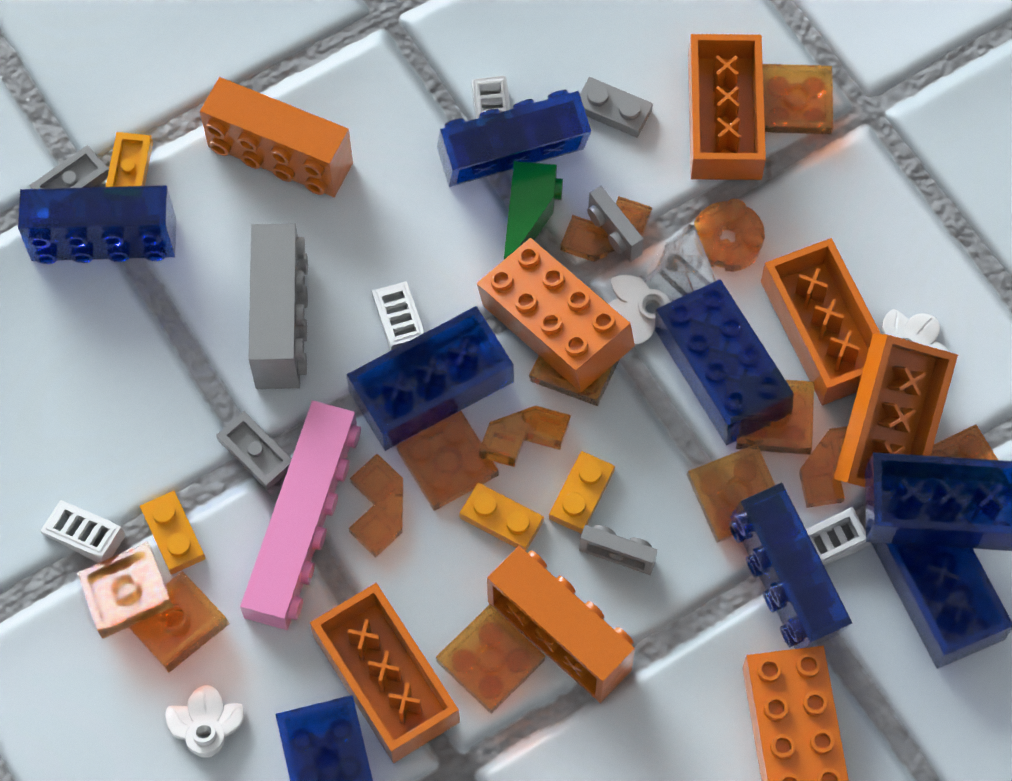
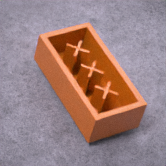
M691 34L688 53L691 179L762 180L766 161L762 35Z
M222 77L218 78L200 109L207 144L214 152L222 156L229 154L239 158L251 168L259 169L261 167L271 171L283 181L291 182L293 180L303 184L315 194L323 195L325 193L335 198L353 165L348 128Z
M529 238L477 282L483 306L579 392H583L635 346L631 323L532 238Z
M832 238L765 262L761 284L821 405L856 393L873 333H881Z
M873 333L833 479L918 502L958 354L888 334Z
M518 546L487 577L488 603L601 703L632 671L635 647L632 646L634 644L632 638L619 627L613 629L603 620L605 617L602 611L592 602L587 601L584 603L574 594L576 592L574 587L564 577L558 576L556 578L545 569L547 564L536 552L530 550L527 553L521 546Z
M377 582L310 622L314 639L393 764L460 723L458 707Z
M824 645L746 655L742 669L761 781H849Z

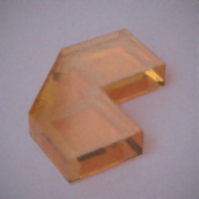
M618 196L616 205L639 234L643 236L652 213V207ZM572 215L561 242L560 251L595 262L607 257V254L615 250L609 242V235L602 226L597 227L590 220Z
M535 405L491 421L481 443L478 457L515 467L524 440L561 450L570 424L571 415Z
M848 426L829 429L800 468L799 476L806 508L844 502L845 496L842 483L833 478Z
M378 454L373 456L350 478L351 483L374 505L349 527V533L375 558L403 533V477Z

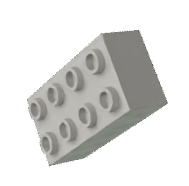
M296 223L251 224L248 360L256 389L300 388V375H307V356L304 353V341H307V320L304 319V308L308 306V293L304 275H308V256L305 253L304 237H298Z

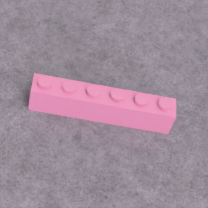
M312 400L240 605L245 619L288 630L291 619H298L303 604V598L299 597L303 584H310L315 569V563L311 562L315 549L321 550L325 541L327 529L323 525L326 516L334 514L338 501V494L335 493L338 481L344 482L349 470L350 460H347L346 457L350 447L356 448L359 441L361 427L357 426L354 411Z

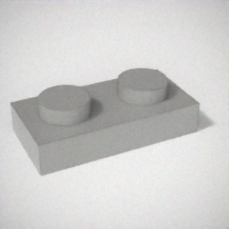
M592 77L588 78L574 104L575 112L638 138L653 108V103Z
M87 145L30 184V188L44 207L54 216L107 179L109 169Z
M602 186L589 192L587 213L594 225L603 227L609 235L608 239L613 249L618 254L623 253L629 262L642 255L644 239Z
M245 411L216 434L217 440L266 490H269L287 474L292 458Z
M585 525L579 545V551L648 575L652 573L658 550L652 548V545L643 539L633 537L629 540L617 536L612 529L602 525H595L594 527Z

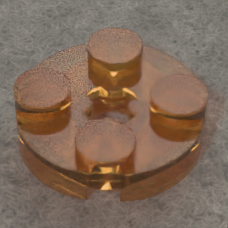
M730 199L729 201L711 204L700 212L694 221L692 245L696 255L706 265L712 268L714 265L725 268V271H739L747 268L757 260L764 244L765 229L760 217L754 210L747 207L740 199ZM724 230L736 233L734 242H730L728 239L721 240L719 237Z

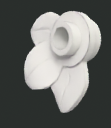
M632 275L613 277L611 285L617 298L612 300L609 305L631 323L635 345L642 344L652 337L655 326L663 323L669 317L671 311L670 300L664 292L657 289H649L640 277ZM649 303H655L659 306V311L651 314L646 310V306Z
M893 309L886 314L881 327L883 334L949 352L944 345L935 341L940 331V324L936 317L921 313L908 319L897 309Z
M203 685L197 688L190 696L188 706H169L166 711V722L171 734L176 738L186 740L187 747L192 753L205 758L212 757L221 750L225 737L237 731L244 718L242 704L232 703L223 705L222 697L218 690L210 685ZM204 734H210V736L207 738H199Z

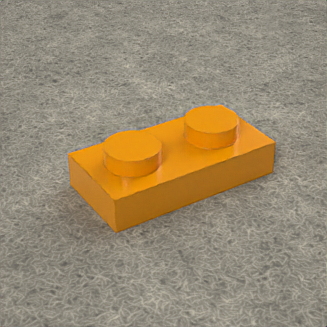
M116 132L104 191L106 201L142 204L153 147L151 135Z
M581 451L549 513V520L582 534L584 526L588 525L615 471V466Z
M479 482L459 513L460 519L515 548L521 546L525 551L529 548L544 522V516Z
M174 490L140 505L141 511L171 575L206 559Z

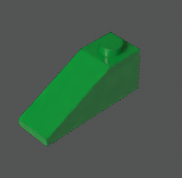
M514 161L504 259L529 238L536 239L553 214L554 201L562 200L563 179L557 178V165Z

